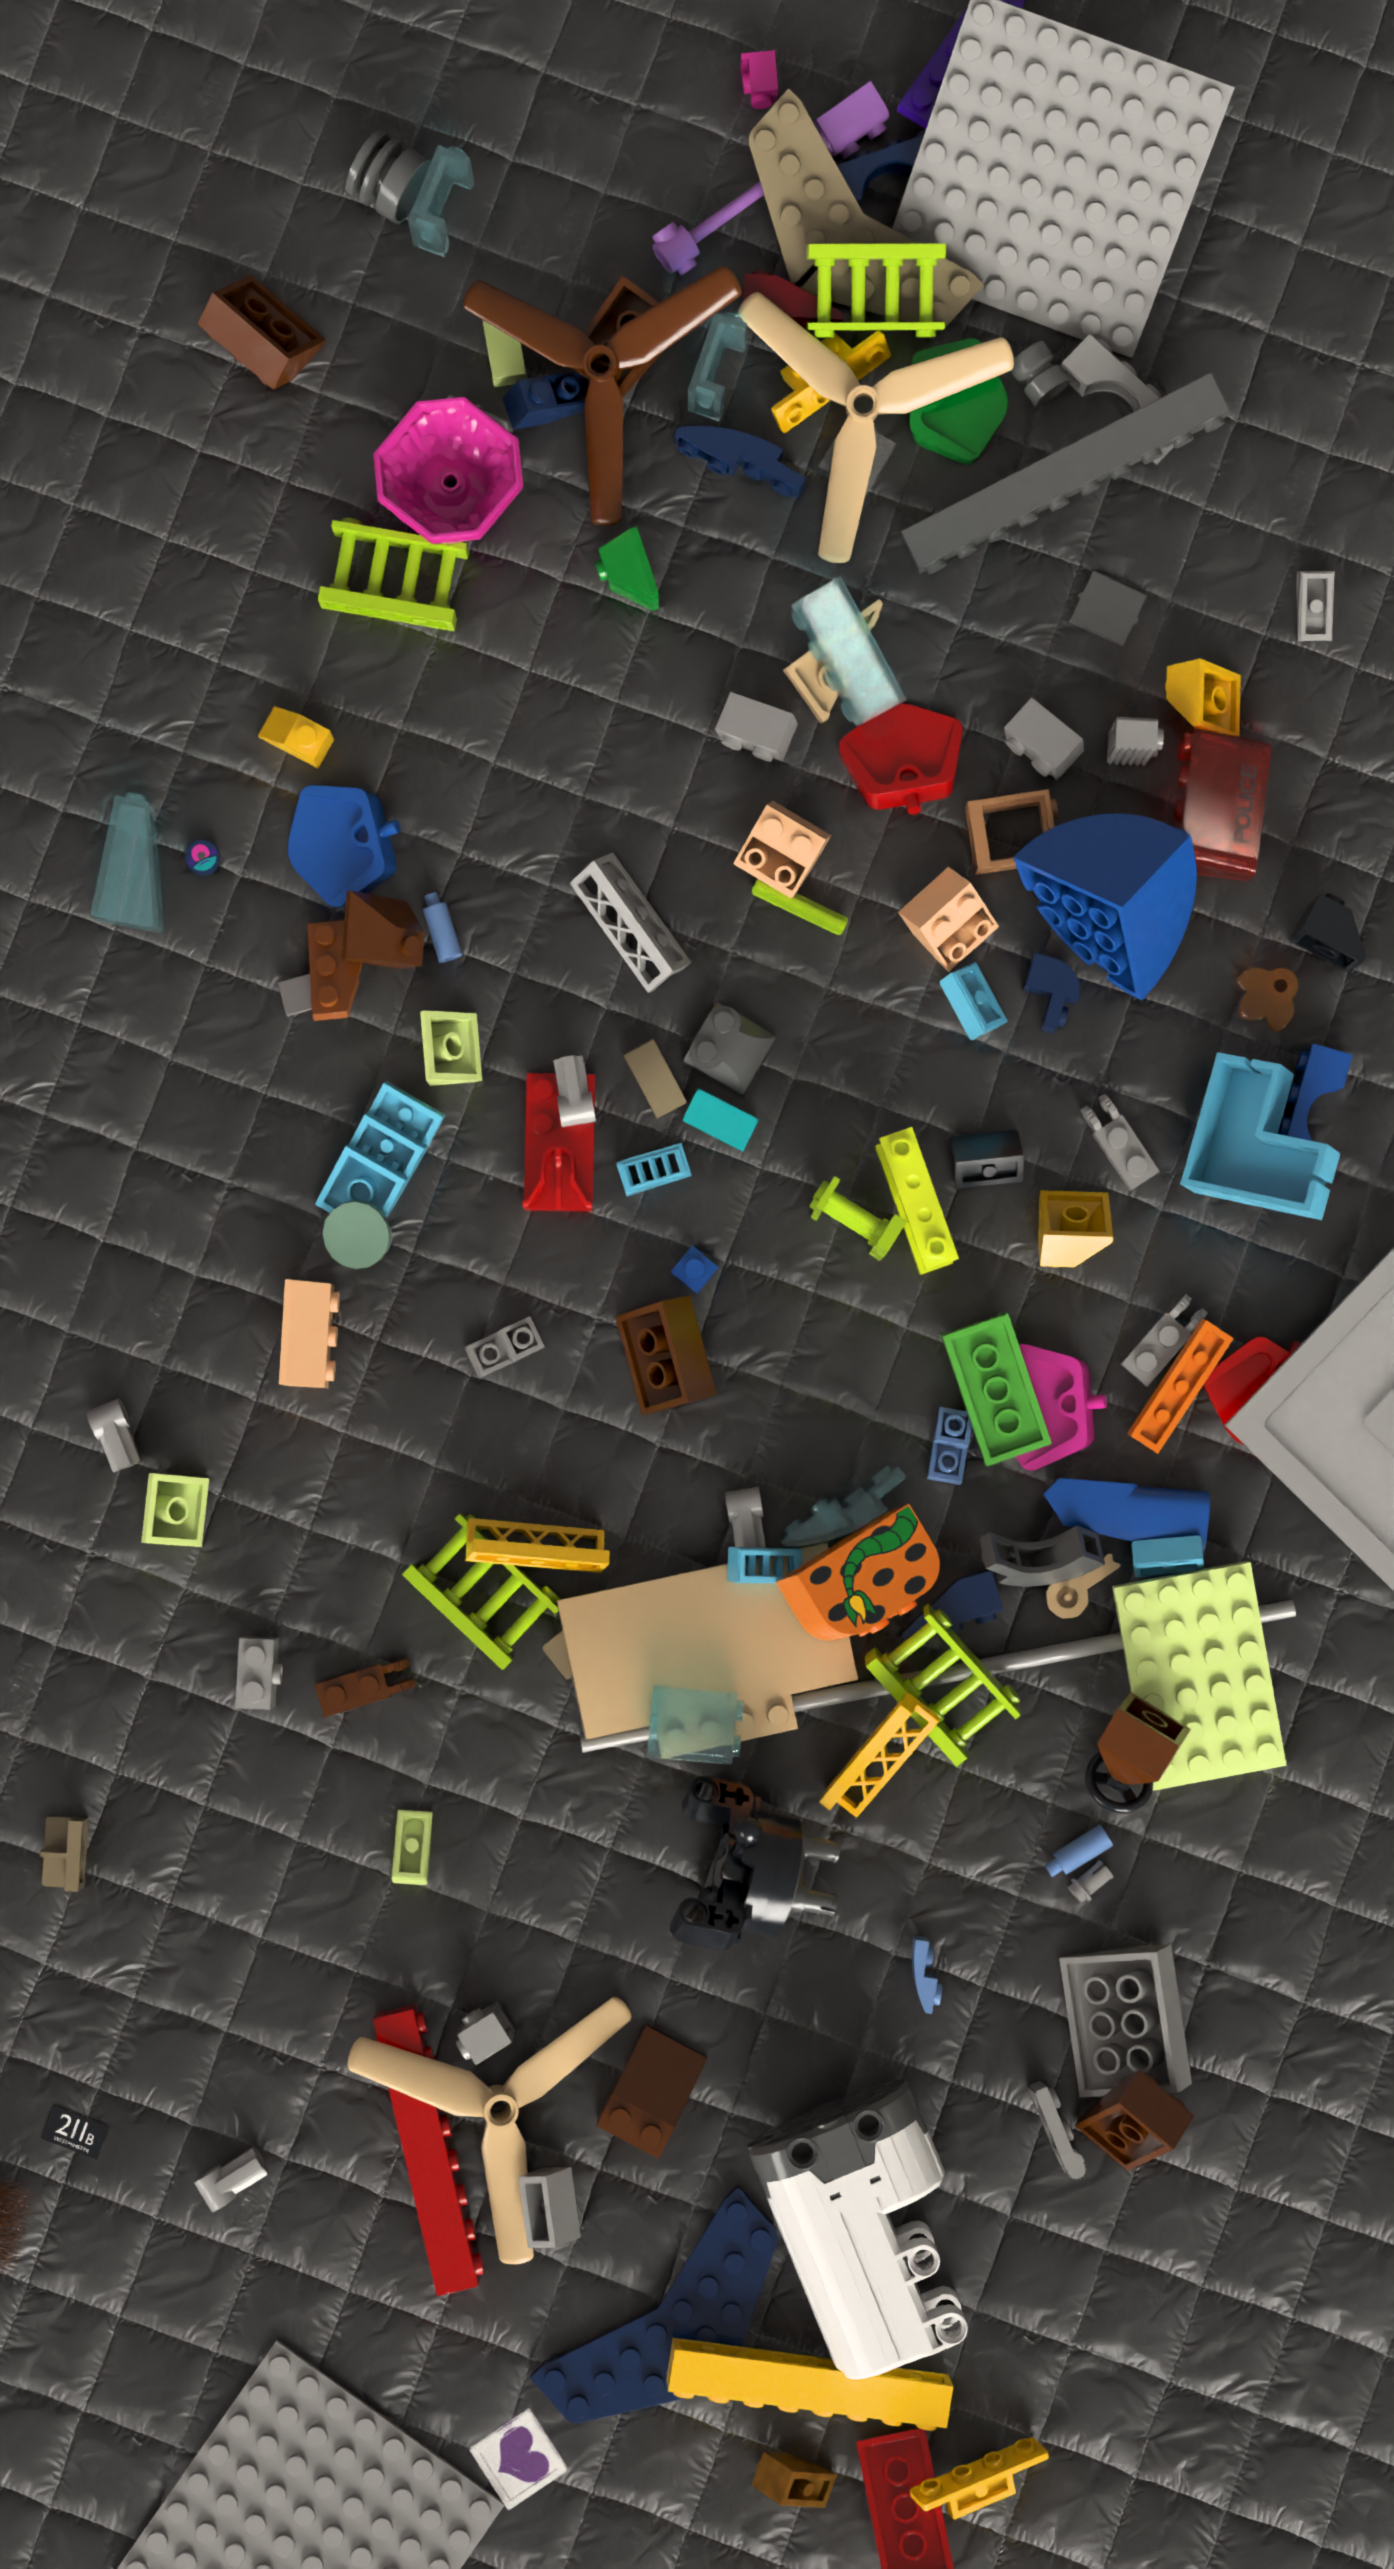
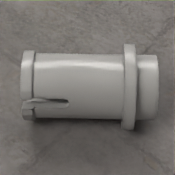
M1100 1860L1077 1880L1075 1878L1071 1879L1072 1884L1068 1886V1889L1080 1903L1085 1900H1092L1090 1896L1106 1882L1114 1878L1109 1869L1103 1866L1104 1864Z

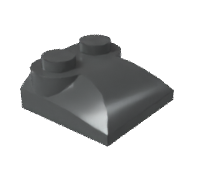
M717 1002L695 1037L683 1062L743 1096L776 1036L738 1014L733 1008Z

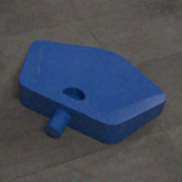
M306 786L299 795L288 840V857L296 872L327 904L335 908H344L346 906L347 891L368 893L395 873L397 864L390 836L399 833L401 828L396 819L386 822L381 801L374 793L350 787Z

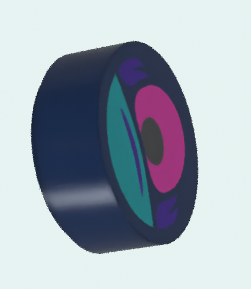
M197 840L188 846L185 852V861L192 872L197 875L206 876L218 869L221 856L213 843L207 840Z

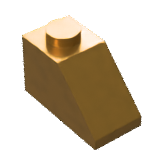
M763 2452L762 2458L757 2465L752 2486L782 2506L825 2508L837 2474L787 2453Z

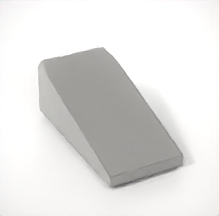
M1297 571V641H1332L1335 571Z

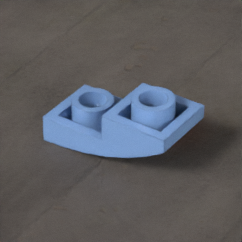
M944 1407L939 1408L927 1479L961 1485L972 1428L967 1411Z
M913 1935L912 1970L914 1983L925 2013L932 2014L933 2006L940 2005L942 1984H937L938 1979L936 1975L925 1972V1968L932 1967L934 1947H929L927 1937Z

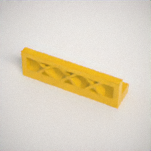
M469 1518L467 1520L465 1561L601 1573L609 1565L610 1551L604 1550V1530ZM476 1528L488 1529L497 1541L475 1539ZM499 1530L507 1532L504 1535H502L499 1532ZM513 1532H522L531 1544L508 1542L506 1538ZM532 1533L541 1535L536 1538ZM546 1535H556L565 1547L542 1545L540 1541ZM567 1537L575 1538L572 1541H570ZM580 1538L595 1539V1549L576 1548L573 1544Z
M907 1692L827 1786L819 1803L828 1810H831L838 1803L857 1818L937 1725L941 1717ZM913 1711L928 1721L922 1729H908L907 1719ZM916 1736V1737L910 1742L909 1737ZM903 1737L904 1751L902 1753H887L886 1744L891 1738ZM882 1761L884 1774L881 1777H867L866 1767L871 1762ZM889 1761H894L893 1764L889 1767ZM862 1785L864 1798L858 1805L844 1794L850 1786ZM868 1785H874L869 1791Z

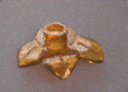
M1255 967L1246 970L1237 978L1238 984L1247 991L1239 1006V1017L1241 1019L1258 1020L1266 1017L1269 1026L1274 1032L1283 1029L1289 1023L1294 1014L1292 998L1298 990V980L1292 971L1286 968H1276L1269 972ZM1278 979H1284L1288 984L1287 989L1283 992H1279L1274 988V983Z

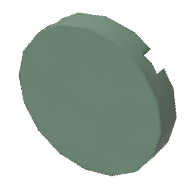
M352 1200L344 1202L331 1211L325 1220L322 1234L325 1247L334 1260L343 1266L360 1269L370 1267L384 1257L391 1244V1227H389L384 1212L376 1205L363 1200Z

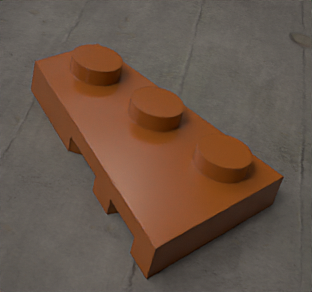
M345 920L307 924L312 1016L314 1021L348 1018L363 963L342 959Z

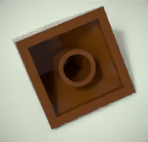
M351 890L346 892L343 960L393 969L422 966L424 930L407 901Z

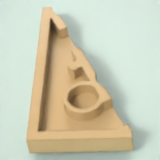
M880 599L876 600L783 670L820 723L828 720L830 711L838 695L842 692L846 679L852 671L864 647L863 645L879 617L883 605Z

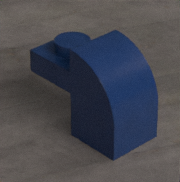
M1039 953L1033 955L1023 991L1049 998L1040 1031L1053 1034L1057 1030V1026L1064 1027L1069 1007L1063 1006L1064 1002L1076 1005L1079 1001V980L1072 968L1065 962Z

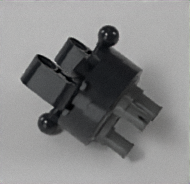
M709 1776L696 1777L682 1801V1810L690 1819L722 1826L721 1842L715 1859L712 1886L702 1889L699 1892L698 1898L689 1897L680 1903L670 1923L671 1934L682 1943L715 1950H727L734 1943H739L741 1931L776 1937L781 1932L790 1911L799 1913L804 1911L814 1913L815 1915H820L821 1913L833 1917L835 1911L832 1909L837 1907V1894L808 1889L807 1885L803 1883V1865L807 1857L837 1863L841 1842L811 1836L810 1832L802 1830V1825L798 1818L761 1811V1797L756 1796L754 1800V1794L746 1785ZM685 1918L691 1919L694 1923L689 1922Z

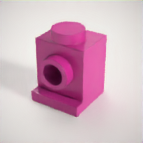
M775 50L741 53L743 93L750 94V102L753 108L765 109L778 101Z

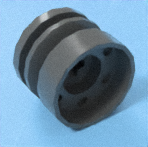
M377 130L365 141L351 165L346 180V194L355 199L360 198L361 203L367 206L376 202L375 208L377 213L395 224H400L412 213L421 199L431 176L432 161L411 148L402 152L401 141L390 139L389 134L383 130Z

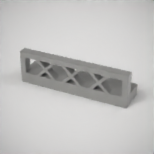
M613 852L593 860L570 882V885L648 993L654 991L671 975L684 970L692 963ZM590 875L598 885V895L591 894L583 883ZM606 905H611L618 913V923L610 921L606 915ZM626 932L632 933L637 939V950L630 949L626 943ZM646 960L653 961L660 971V974L654 980L646 971Z

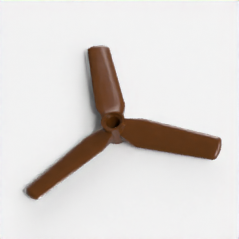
M725 265L720 266L623 324L606 346L595 345L580 328L482 280L474 282L467 290L463 299V308L558 366L584 370L590 377L584 404L590 511L593 524L611 526L617 524L622 519L624 402L617 384L622 370L650 362L741 295V286L732 270ZM603 357H608L610 359L609 369L604 373H596L595 366L597 361Z

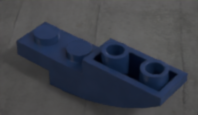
M714 426L678 427L675 431L677 449L689 458L694 459L697 456L707 462V467L719 475L726 473L733 477L739 466H741L747 476L757 481L762 478L772 484L773 490L784 497L791 495L798 499L805 488L806 477L781 463L783 449L764 439L733 429Z

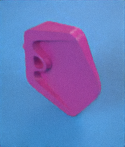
M1020 1344L1019 1347L1052 1442L1050 1445L1016 1456V1459L1023 1468L1033 1471L1089 1447L1093 1443L1095 1436L1093 1409L1106 1408L1107 1399L1105 1394L1091 1396L1090 1372L1088 1365L1083 1360L1035 1346Z

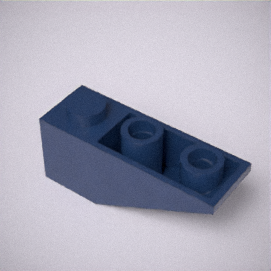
M578 372L518 380L502 398L512 428L519 429L544 425L583 412L590 381Z
M990 1570L955 1579L929 1604L935 1611L940 1608L949 1617L953 1624L950 1628L953 1631L963 1629L962 1622L976 1619L977 1624L997 1619L996 1613L1003 1611L995 1579ZM923 1611L900 1632L902 1639L911 1637L928 1623L924 1618Z

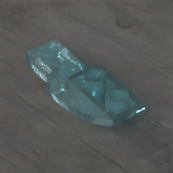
M887 1465L872 1477L875 1482L874 1485L865 1492L859 1487L844 1500L848 1505L844 1508L836 1498L828 1502L824 1497L809 1509L812 1516L801 1523L799 1519H796L782 1530L785 1537L780 1540L785 1547L822 1543L861 1528L888 1510L880 1498L906 1479V1475L899 1466L891 1470Z

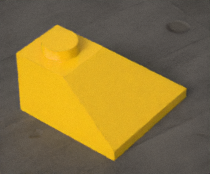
M1201 658L1167 666L1166 699L1192 726L1232 742L1239 741L1241 675Z
M1040 1190L1038 1228L1040 1266L1076 1267L1113 1242L1108 1192Z

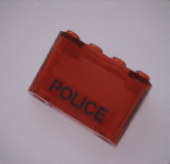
M1195 726L1189 732H1185L1183 740L1179 741L1177 760L1182 761V766L1178 776V787H1183L1182 800L1176 801L1174 820L1179 821L1178 828L1191 834L1197 875L1249 882L1253 879L1258 862L1271 754V745L1269 743Z

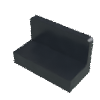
M1017 1130L950 1137L956 1189L1024 1182V1154Z

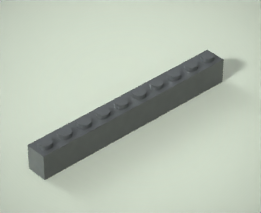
M1209 373L902 530V539L919 573L927 570L928 574H932L947 565L945 560L955 555H958L959 559L966 557L977 550V544L987 539L992 543L1008 534L1006 529L1018 523L1020 527L1031 524L1039 518L1037 514L1043 510L1050 508L1051 512L1056 511L1070 502L1069 497L1079 492L1084 496L1097 490L1100 487V481L1110 476L1113 480L1125 476L1131 472L1130 466L1142 460L1144 464H1148L1163 455L1161 450L1171 445H1174L1175 449L1184 446L1194 439L1192 434L1202 429H1205L1206 433L1219 428L1225 423L1223 419L1227 417L1229 408L1212 373Z

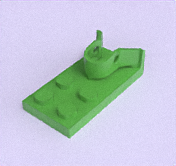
M998 1312L997 1316L948 1333H938L940 1339L944 1342L986 1466L1052 1444L1007 1312Z

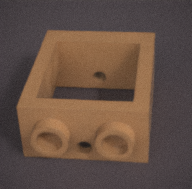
M1049 789L967 801L965 815L975 875L1017 869L1013 857L990 860L983 814L1038 806L1043 834L1054 828L1053 819H1058L1057 802L1055 798L1050 799Z

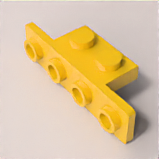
M879 330L853 349L835 332L833 338H825L821 341V343L849 365L857 380L863 378L891 357L885 336ZM789 365L780 372L783 380L794 391L771 408L778 428L783 433L788 432L831 401L819 395Z
M1034 2437L1020 2439L1014 2445L997 2452L987 2453L983 2458L967 2465H959L952 2471L939 2477L926 2479L920 2485L911 2488L910 2494L924 2511L946 2503L948 2514L955 2520L1015 2494L1016 2490L1012 2474L1049 2459L1048 2451Z

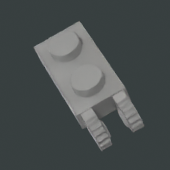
M1103 1094L1098 1097L1100 1106L1112 1122L1102 1127L1095 1112L1088 1105L1080 1109L1094 1132L1092 1134L1128 1190L1131 1191L1160 1171L1124 1116H1120L1110 1098Z
M1187 1294L1168 1313L1166 1312L1161 1316L1120 1364L1145 1387H1148L1192 1335L1191 1332L1197 1327L1201 1319H1204L1208 1314L1207 1311L1201 1308L1193 1314L1185 1327L1179 1324L1175 1318L1189 1306L1192 1299Z
M1041 2081L1029 2085L1028 2090L1057 2161L1061 2166L1060 2168L1072 2179H1081L1086 2173V2164H1084L1083 2156L1071 2147L1070 2141L1074 2140V2136L1066 2120L1061 2121L1057 2108L1061 2107L1054 2088L1048 2089Z

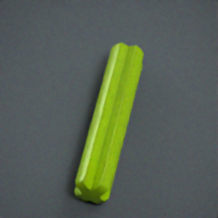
M759 879L756 880L752 888L753 895L836 935H841L848 923L847 917L797 893L791 899Z

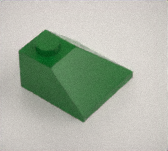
M636 526L598 549L600 560L595 561V566L600 581L607 580L611 591L651 611L659 609L658 588Z

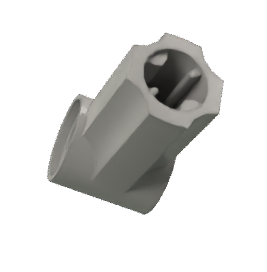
M572 1055L554 1060L559 1091L557 1101L562 1127L596 1122L591 1091L588 1092L583 1056Z
M120 1398L86 1412L90 1427L98 1440L100 1439L113 1472L142 1462L129 1429L131 1422Z
M759 1486L726 1491V1505L729 1523L732 1522L735 1547H766L761 1521L763 1509Z
M253 2146L225 2165L221 2166L219 2164L205 2172L194 2181V2184L211 2212H215L234 2200L240 2191L266 2176L269 2170L263 2156Z

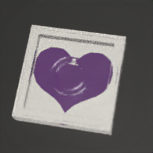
M529 2408L470 2448V2452L507 2510H510L567 2472V2466Z

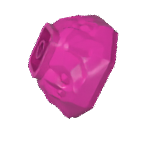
M466 397L417 401L373 453L378 502L431 544L445 543L449 545L463 541L480 540L523 488L518 438ZM450 482L457 483L452 488H448L445 486L447 483Z

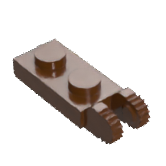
M406 1658L386 1665L381 1663L314 1684L324 1718L392 1697L391 1694L416 1687L415 1679H406L398 1684L389 1686L385 1673L406 1669L410 1666L409 1659Z

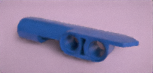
M1058 1478L1043 1494L1063 1526L1073 1528L1077 1525L1097 1534L1131 1542L1198 1535L1202 1540L1203 1557L1205 1556L1210 1511V1494L1208 1491L1138 1486V1484Z

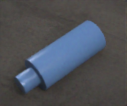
M437 892L425 895L427 907L423 909V913L439 963L461 957L463 954L447 904L440 903Z
M1099 1824L1053 1853L1055 1859L1045 1864V1867L1051 1877L1061 1871L1067 1875L1111 1848L1113 1844Z

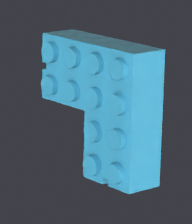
M1217 1052L1180 1184L1197 1194L1322 1220L1330 1190L1325 1187V1183L1332 1184L1340 1153L1328 1144L1278 1134L1294 1077L1292 1072L1281 1064L1256 1059L1250 1061L1245 1057Z

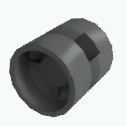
M1044 341L1031 345L1016 356L1013 369L1010 371L1016 381L1020 384H1026L1024 392L1034 407H1040L1054 399L1071 382L1061 365H1052L1054 361L1053 353Z

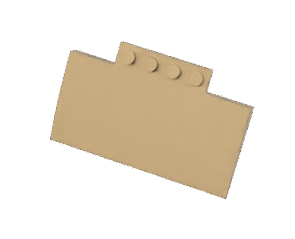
M824 1542L801 1547L802 1565L829 1548L828 1543ZM760 1556L756 1557L755 1575H759ZM770 1556V1575H773L774 1556ZM783 1556V1576H786L788 1574V1556ZM727 1564L557 1600L584 1736L587 1740L654 1725L660 1756L662 1759L798 1729L791 1694L858 1680L849 1637L835 1641H824L813 1637L801 1626L776 1583L729 1582L727 1580Z

